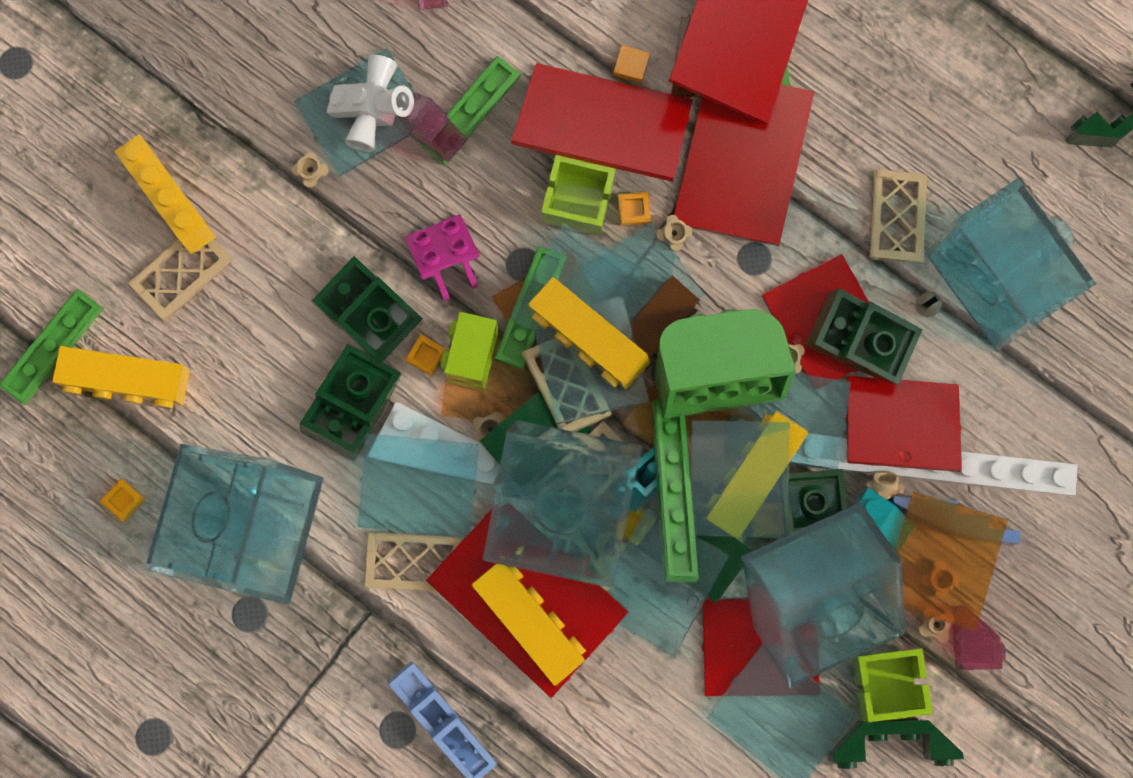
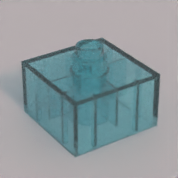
M1019 178L955 219L925 253L996 352L1097 284L1070 248L1074 244V236L1069 226L1057 216L1048 219Z
M517 420L506 432L483 561L613 588L619 569L643 446Z
M180 444L144 570L290 605L324 477L271 459Z
M861 502L741 556L754 630L789 688L905 634L902 560Z

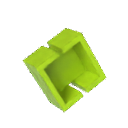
M555 155L549 186L547 187L541 211V222L601 236L616 169Z
M459 312L458 320L452 319L448 338H451L450 351L444 350L441 361L443 374H445L449 384L485 392L499 335L497 320Z
M923 648L851 656L855 685L862 686L863 691L857 692L861 721L876 722L933 714L929 685L914 684V678H927Z

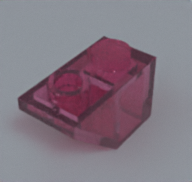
M414 92L412 112L406 117L397 116V118L418 140L444 161L449 162L468 140L432 98Z

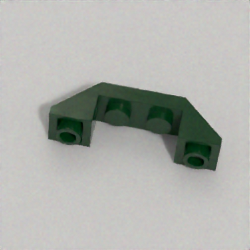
M1098 112L1094 113L1089 119L1083 115L1070 127L1073 133L1066 141L1071 145L1112 148L1133 130V113L1127 118L1122 114L1111 124Z
M900 719L876 722L857 721L828 753V761L837 763V768H857V762H866L865 735H868V741H888V735L900 734V740H920V734H922L924 758L934 760V766H953L954 760L964 759L963 752L929 720Z

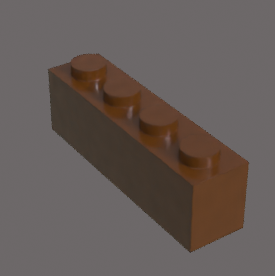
M673 275L666 279L621 331L622 334L647 353L651 363L645 370L657 358L655 352L659 348L663 331L671 323L689 318L698 311L695 306L700 299ZM595 365L589 368L592 375L614 394H618L622 390L627 393L638 381L636 379L626 391L619 385L613 388L600 376L603 371Z

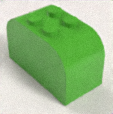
M727 309L718 314H695L689 318L671 323L663 331L660 338L654 369V380L661 401L663 417L666 419L679 417L680 415L685 416L785 400L796 370L784 329L774 316L758 309L738 311Z

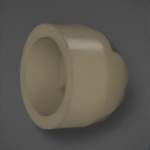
M925 292L916 300V310L924 317H933L941 310L942 300L935 292ZM933 298L936 302L926 309L923 304Z

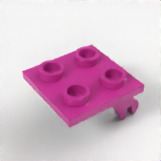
M461 214L405 236L422 280L434 276L444 301L449 300L450 297L439 271L457 263H462L472 289L478 288L469 261L480 257Z

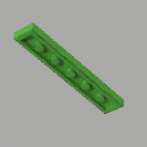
M654 399L651 403L664 582L696 583L699 575L686 419L684 415L664 419L660 399Z

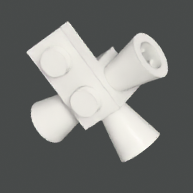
M369 55L367 83L334 85L333 91L330 94L326 112L328 115L334 118L356 117L345 140V144L354 149L373 152L376 127L393 126L395 115L406 117L413 110L414 98L409 88L398 86L390 90L386 89L398 66L392 59L381 55Z

